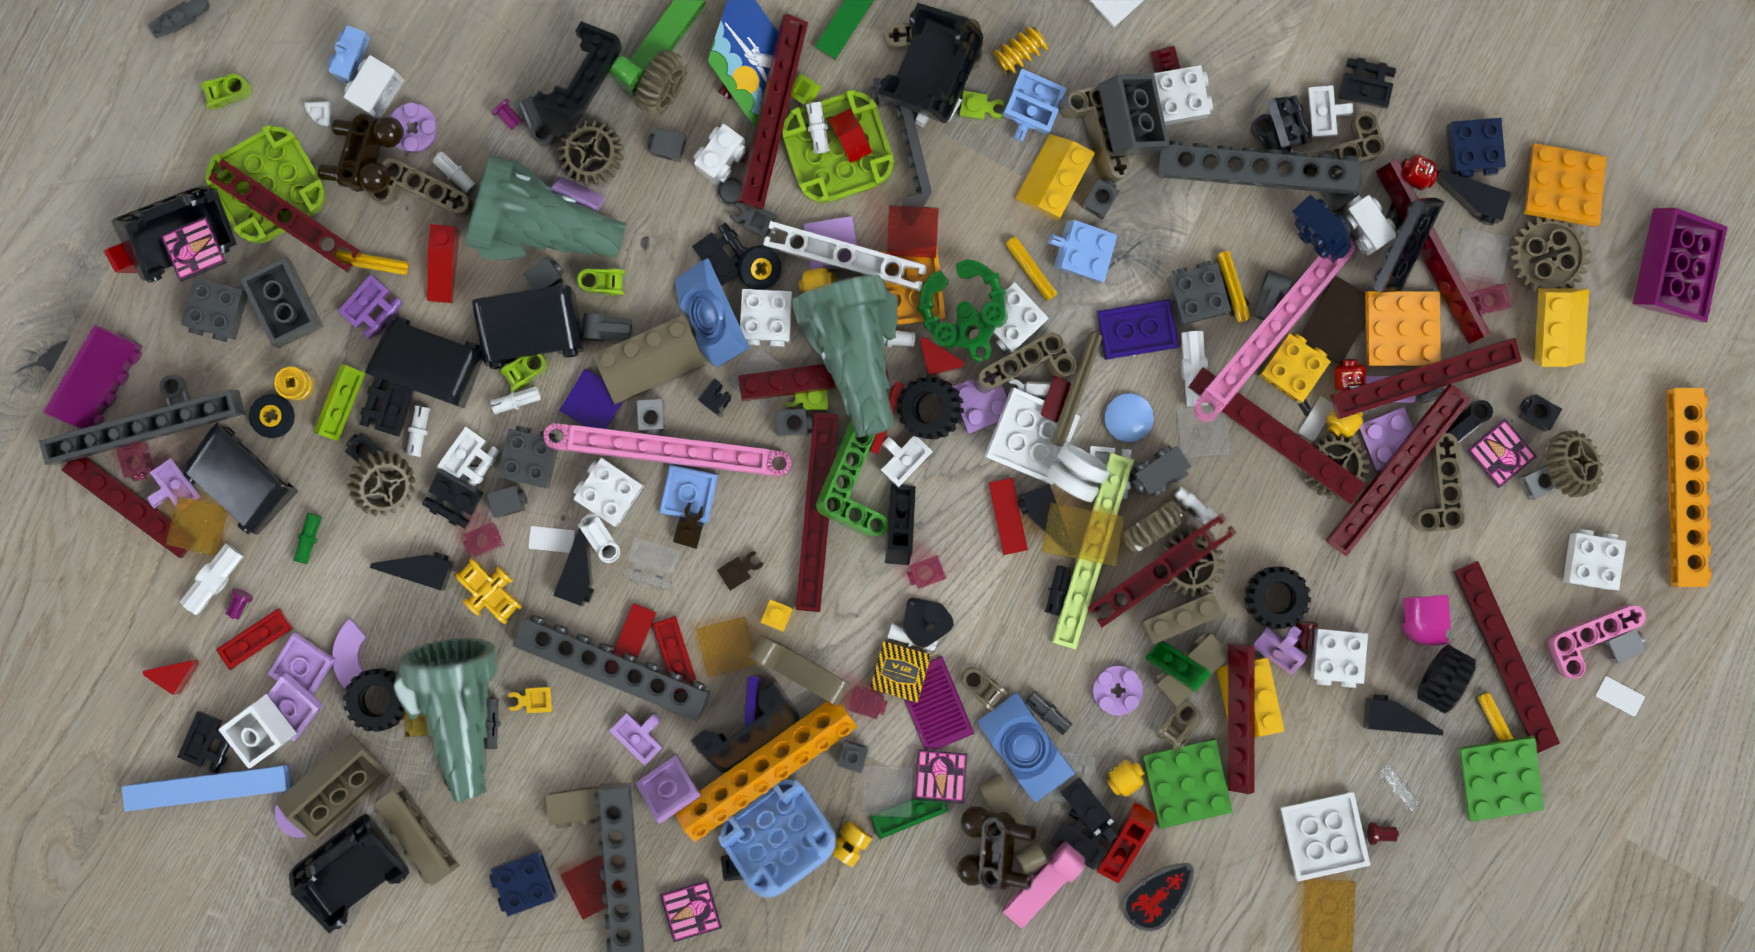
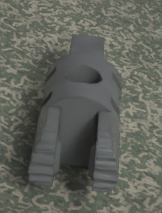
M191 0L187 3L183 1L174 8L162 13L148 27L155 38L175 33L184 26L195 22L196 17L210 8V4L207 0Z

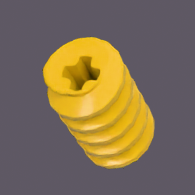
M1034 26L1033 29L1026 27L1024 30L1025 35L1021 32L1017 33V40L1010 38L1008 40L1009 46L1005 43L1001 44V52L997 49L992 51L996 63L1005 75H1007V70L1014 74L1016 73L1015 64L1023 68L1024 58L1031 63V53L1039 57L1040 47L1048 51L1047 43Z

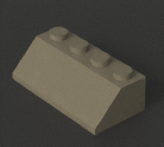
M684 315L592 354L615 405L705 366Z
M350 734L276 801V804L287 820L316 843L390 776V773L356 737Z
M403 785L391 790L374 804L377 817L383 823L386 821L391 828L389 831L390 835L397 843L401 842L406 849L404 850L406 858L411 863L415 862L420 869L418 874L426 884L429 882L433 886L460 866Z

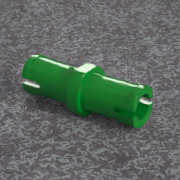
M307 513L302 532L297 537L299 542L293 561L308 564L313 545L318 540L316 535L321 516Z

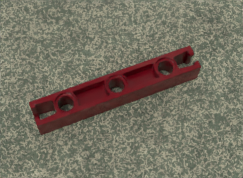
M220 160L218 165L221 167L219 169L224 171L228 168L235 174V178L231 181L230 185H226L218 180L219 178L216 177L217 174L215 172H212L208 180L349 273L353 264L346 263L344 265L335 255L339 252L340 247H345L354 252L351 257L356 259V257L359 258L362 254L360 250L225 160ZM243 181L248 182L249 191L246 194H239L237 191L238 184ZM283 210H290L292 213V218L287 223H282L279 219V215ZM326 238L334 240V247L330 251L322 249V241Z
M1221 513L1087 607L1091 613L1094 611L1099 612L1101 610L1099 605L1109 602L1110 606L1114 609V613L1108 618L1102 619L1100 617L1097 619L1099 625L1103 628L1237 534L1232 526L1227 528V535L1220 539H1215L1214 535L1210 532V528L1217 522L1220 525L1225 523L1226 517L1224 514ZM1198 536L1207 538V548H1200L1197 545ZM1158 564H1162L1167 568L1168 573L1166 577L1158 575L1156 571ZM1117 593L1126 595V605H1122L1117 601Z

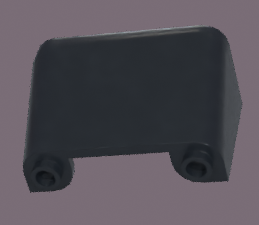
M917 3L909 17V23L915 35L897 75L889 74L883 78L879 85L878 94L882 98L930 119L946 123L955 109L981 50L983 34L966 17Z
M582 21L577 26L575 33L582 40L580 44L581 50L588 54L568 88L564 89L555 85L553 92L543 94V92L538 91L533 99L534 106L545 131L558 137H565L573 132L622 49L617 35Z
M205 186L185 190L111 220L114 230L141 280L148 283L162 279L165 269L174 265L166 244L176 242L178 239L176 237L165 244L162 236L177 231L176 234L179 241L173 248V254L180 263L186 261L176 257L179 255L181 247L211 237L209 241L212 239V235L208 234L188 243L187 236L207 229V225L184 234L183 229L179 230L203 219H206L221 255L229 252L230 247L237 245L217 189ZM208 241L195 256L202 251L216 246L215 243L206 246L209 243Z
M553 286L483 297L472 301L484 365L486 367L490 366V369L503 368L504 364L509 362V359L552 352L563 354L564 358L578 356V352H584L576 294L570 286Z
M396 316L395 320L390 319L368 362L365 373L465 409L483 360L482 351H479L480 346L466 341L465 345L412 327L409 325L411 321Z
M217 422L208 431L183 466L185 471L183 476L192 484L197 483L227 510L239 522L237 526L244 533L259 535L297 494L298 490L291 483L287 484L280 479L281 476L275 474L242 444L240 438L233 436L236 432L227 424Z
M778 681L768 686L759 696V705L764 715L728 740L723 733L717 735L713 731H706V729L691 739L697 751L719 772L726 773L800 720L797 709Z
M368 814L357 818L293 867L289 873L290 892L328 933H331L333 930L340 929L346 924L348 908L384 881H387L389 884L401 883L409 874V868Z

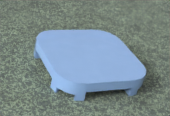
M782 780L740 812L728 818L721 829V836L718 837L721 846L728 853L745 880L744 882L757 895L765 898L775 897L783 893L824 863L831 856L836 842L833 828L810 794L797 780Z

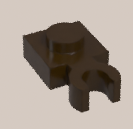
M688 502L684 510L686 518H679L673 542L697 549L704 523L698 522V520L703 516L704 506L700 507L698 513H692L690 510L692 503Z
M756 551L748 553L743 562H741L739 557H736L717 570L730 591L752 578L748 573L749 570H758L764 565L762 562L758 565L751 564V557L757 554Z

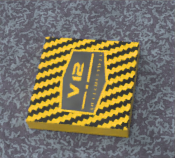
M883 641L870 689L918 703L931 654Z

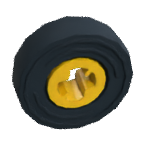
M754 246L745 250L737 264L740 280L747 287L754 290H765L775 285L780 278L782 270L778 255L770 248L764 246ZM757 263H763L761 267L763 270L762 273H755V271L757 270V267L755 265Z
M263 395L255 400L250 407V424L254 431L262 437L272 439L281 437L288 433L294 424V409L290 402L280 395ZM273 410H276L277 420H271L269 423L267 421L269 418L266 417L267 412L272 413Z

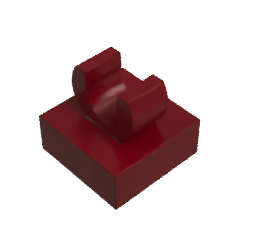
M1175 46L1150 52L1155 73L1181 69Z

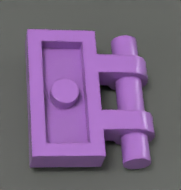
M370 274L338 312L356 328H359L363 322L369 325L363 334L371 339L376 333L379 334L384 329L382 326L391 316L394 317L398 313L397 309L403 302L395 297L388 303L385 298L391 291ZM380 305L384 310L374 320L370 314Z

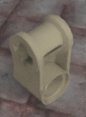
M975 667L965 669L961 675L962 684L992 712L994 705L1000 698L1008 694L993 679L988 678ZM974 672L979 675L980 679L976 685L971 686L967 684L966 679L970 673Z
M1181 703L1170 718L1160 727L1157 737L1165 739L1178 752L1184 747L1191 734L1201 723V712L1192 703ZM1188 710H1193V718L1189 721H1184V713Z

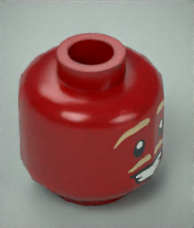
M1419 154L1413 155L1410 159L1405 158L1401 164L1406 179L1413 188L1420 191L1427 187L1431 188L1439 173L1434 161Z
M1343 359L1342 364L1335 366L1334 386L1336 390L1341 392L1367 384L1366 367L1363 364L1357 363V359Z

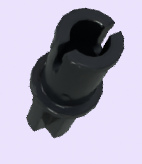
M1061 565L1056 567L1051 588L1048 587L1050 593L1044 612L1060 616L1064 594L1067 595L1065 590L1071 571L1070 568Z

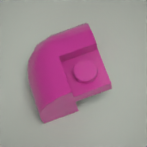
M1448 595L1403 598L1405 622H1400L1406 637L1421 645L1436 646L1449 644V639L1446 638V630H1451Z

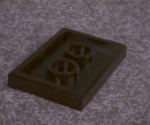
M1335 276L1300 336L1307 340L1306 345L1312 349L1315 347L1321 349L1327 354V358L1337 364H1342V360L1345 359L1366 323L1365 292Z

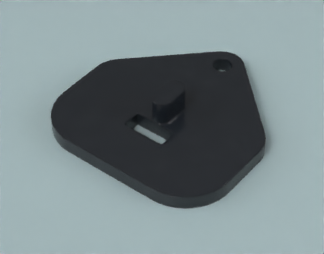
M917 598L908 599L903 630L915 646L926 648L951 631L954 625L953 618L941 603ZM933 623L935 627L927 631L926 627Z

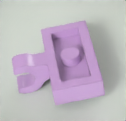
M171 458L150 472V475L161 488L147 498L154 509L169 498L177 510L182 513L201 499V496L183 476V473Z
M1295 626L1290 628L1284 638L1266 627L1252 644L1255 645L1256 651L1268 657L1270 661L1291 676L1307 658L1306 654L1293 646L1298 640L1297 637L1302 632Z
M627 712L609 730L644 766L663 748L650 734L662 721L655 713L641 725Z

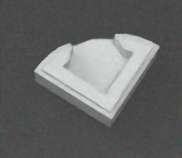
M329 101L304 102L306 112L313 121L321 126L331 127V103Z

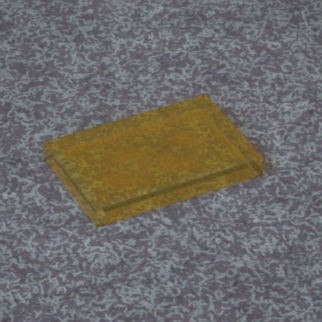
M1050 503L1041 552L1116 566L1124 517Z
M1304 880L1301 952H1353L1355 881Z

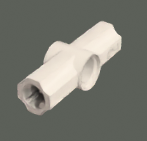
M1203 331L1181 333L1183 353L1181 375L1182 380L1185 381L1186 407H1194L1199 398L1197 394L1188 389V386L1202 367L1209 371L1208 360L1205 357ZM1203 403L1200 406H1207L1208 403Z
M226 543L211 563H207L195 577L196 582L180 601L183 607L195 615H199L211 598L226 586L229 581V575L244 558V555L235 547Z

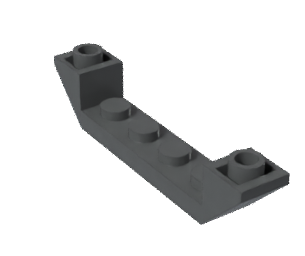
M874 78V86L870 87L872 99L874 101L878 100L879 107L895 104L878 94L881 79ZM897 105L895 110L898 121L903 120L905 129L901 130L904 144H909L911 152L907 153L909 167H914L916 177H913L915 191L921 192V194L903 198V205L899 206L902 220H907L908 225H913L929 200L932 190L912 110Z

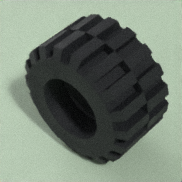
M928 376L927 378H916L917 381L909 382V387L907 389L903 388L901 391L904 394L903 397L898 398L897 403H901L900 408H897V414H901L899 421L901 424H905L904 429L907 432L913 433L912 435L915 437L933 440L947 437L949 432H954L957 429L955 425L957 423L960 424L962 420L959 418L960 413H964V408H961L960 405L963 403V400L958 396L959 391L957 388H953V384L944 381V379ZM930 393L936 394L942 402V413L933 423L923 421L919 414L920 401Z
M1268 567L1258 571L1255 574L1256 576L1249 580V587L1245 589L1247 598H1244L1248 605V613L1252 614V618L1259 622L1260 625L1273 629H1286V627L1295 626L1298 621L1301 622L1304 619V613H1308L1309 608L1307 606L1308 603H1311V597L1308 596V592L1311 591L1309 587H1306L1304 577H1300L1298 572L1292 571L1287 567ZM1273 583H1282L1290 591L1291 601L1283 612H1272L1265 604V591Z
M1449 644L1443 647L1426 670L1418 687L1417 699L1444 714L1449 712L1466 691L1476 669V659Z
M384 668L371 669L359 673L358 676L350 680L352 683L345 688L347 694L343 695V701H346V705L343 707L344 711H348L350 714L347 716L348 719L355 721L354 725L356 727H362L364 731L380 732L398 725L399 721L406 717V711L394 689L395 678L397 677L395 675L396 672L388 671ZM374 685L383 687L390 697L387 711L380 715L370 712L365 704V694Z

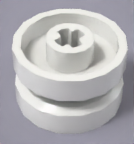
M1064 443L1057 454L1061 462H1053L1046 475L1070 494L1082 500L1092 502L1099 491L1096 483H1104L1111 470L1085 450L1070 443Z

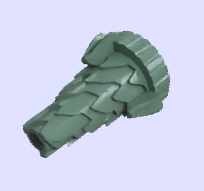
M489 154L464 244L478 249L482 258L487 260L525 259L527 251L523 244L544 251L548 247L570 254L578 252L593 256V253L606 257L618 256L626 222L602 216L594 209L576 204V199L553 193V188L545 186L546 184L522 164L514 160H507Z
M879 275L852 278L810 290L792 299L797 323L801 326L808 342L823 359L828 372L831 373L837 389L841 393L847 416L851 415L857 438L875 435L893 428L894 418L886 391L890 386L885 372L886 358L883 346L884 337L888 340L896 338L897 297L887 291L884 279Z
M474 638L446 639L423 644L407 651L400 659V673L395 678L394 689L404 710L408 713L409 719H416L420 712L422 716L425 715L428 734L433 739L435 758L440 759L444 781L448 790L451 791L454 801L464 802L465 799L474 798L482 793H486L484 738L487 737L488 681L498 673L493 643Z

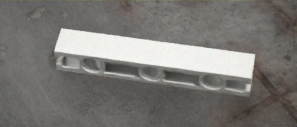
M770 221V233L775 234L776 230H779L788 235L785 244L773 243L770 240L771 237L766 236L763 244L765 247L863 276L879 275L885 282L919 292L921 290L922 282L916 281L912 283L902 278L906 268L919 270V274H925L927 267L923 264ZM796 237L804 239V244L799 249L792 247V242ZM849 250L852 254L851 259L845 263L840 262V253ZM890 264H897L899 266V272L895 276H889L886 273V269Z

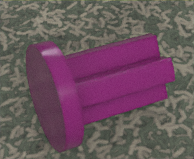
M505 99L491 114L493 116L497 114L513 130L522 120L508 105L510 101Z
M233 588L231 591L233 598L225 615H228L231 619L239 620L247 602H252L253 596L243 590Z

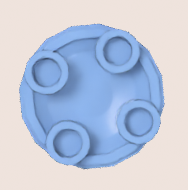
M1132 393L1122 394L1114 398L1106 408L1105 425L1109 433L1116 440L1136 442L1144 438L1152 428L1154 422L1153 410L1149 402L1139 395Z

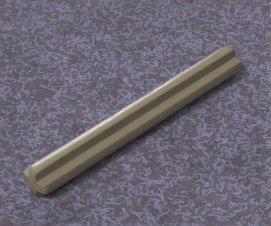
M1091 332L1088 335L1051 441L1052 444L1059 447L1066 443L1102 340V336L1095 332Z

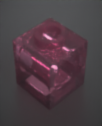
M1506 283L1479 289L1471 293L1481 316L1512 307ZM1486 294L1492 296L1494 300L1492 307L1484 303V296Z
M139 442L116 449L123 478H132L133 482L148 478L147 474L154 470L147 443ZM138 456L141 463L139 468L134 469L132 467V460Z
M492 522L464 534L466 539L463 541L467 553L472 554L473 557L482 556L505 546L496 524ZM480 534H484L488 538V543L484 548H480L476 543V539Z
M938 555L910 565L911 571L907 572L911 586L917 585L918 589L946 579ZM929 566L932 569L933 574L929 580L920 579L918 576L920 567Z
M856 686L849 711L877 719L879 714L884 715L888 701L883 700L885 695Z

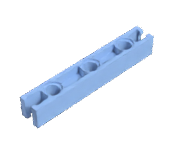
M287 764L122 786L124 811H133L288 791L292 785L290 767Z

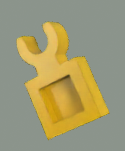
M551 687L525 688L526 695L524 696L519 692L508 694V697H516L518 699V705L510 706V711H517L526 706V713L553 712Z

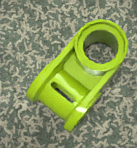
M229 74L200 84V88L204 90L206 96V108L208 110L219 109L228 104L244 100L249 97L252 91L250 82L238 74ZM240 81L241 89L234 92V84Z
M584 269L578 274L577 282L585 293L624 296L625 291L622 290L623 275H625L626 271L621 269ZM593 275L596 278V282L592 287H585L582 281L585 276Z
M544 354L521 357L499 370V373L504 375L509 382L511 392H516L543 374L549 366V361ZM538 356L541 360V365L538 369L533 370L530 366V361L533 357Z

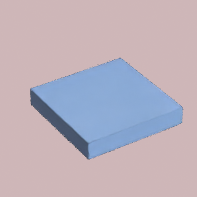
M669 465L659 513L686 518L684 510L688 502L692 503L690 507L692 513H698L700 507L704 506L703 516L698 521L708 523L718 475Z

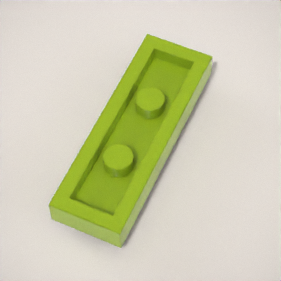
M342 363L340 364L314 428V433L339 441L366 374L365 372Z

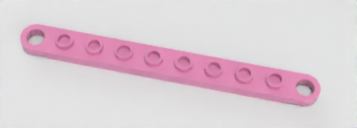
M1351 238L1349 240L1352 247L1345 257L1339 258L1336 262L1332 263L1327 257L1322 259L1318 256L1213 380L1194 405V414L1199 420L1210 422L1221 413L1338 274L1355 251L1354 241ZM1209 403L1213 406L1214 412L1210 414L1203 413V411L1201 412L1200 405Z
M559 423L549 425L545 429L543 436L545 444L555 450L776 477L787 474L792 465L790 456L783 451ZM551 431H561L564 436L562 441L559 443L550 441L549 434ZM780 457L784 459L786 466L783 470L773 468L772 460L774 458Z

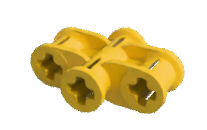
M471 557L469 563L459 573L456 572L454 574V577L473 594L469 599L465 598L463 603L477 616H480L481 610L486 607L501 623L506 625L507 619L517 609L520 610L523 607L515 597L504 589V586L507 583H512L513 579L498 565L495 567L496 571L490 575L479 562Z

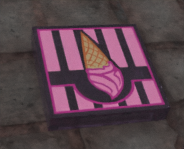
M207 216L160 235L180 282L227 263Z
M1502 419L1465 450L1497 488L1503 486L1537 457L1506 419Z
M918 749L914 800L964 804L967 753Z
M708 879L660 894L674 942L722 928Z

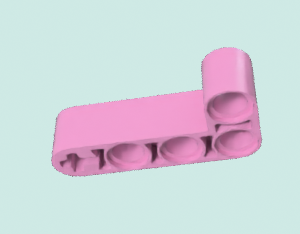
M1635 605L1621 606L1550 635L1547 645L1559 674L1573 679L1583 676L1586 666L1580 650L1640 627L1646 619L1644 610ZM1630 612L1634 613V616L1631 618L1632 621L1620 620V618H1626L1630 616ZM1607 619L1612 622V629L1609 632H1606L1603 627ZM1584 628L1589 631V638L1586 641H1583L1580 637V633ZM1561 637L1566 640V647L1563 650H1560L1557 646V642ZM1572 660L1574 661L1576 668L1575 671L1570 674L1567 671V664L1569 661Z
M1066 841L1047 859L1048 863L1041 866L1032 875L1033 884L1031 889H1019L1002 909V913L1018 927L1023 928L1067 880L1072 882L1082 872L1085 866V858Z

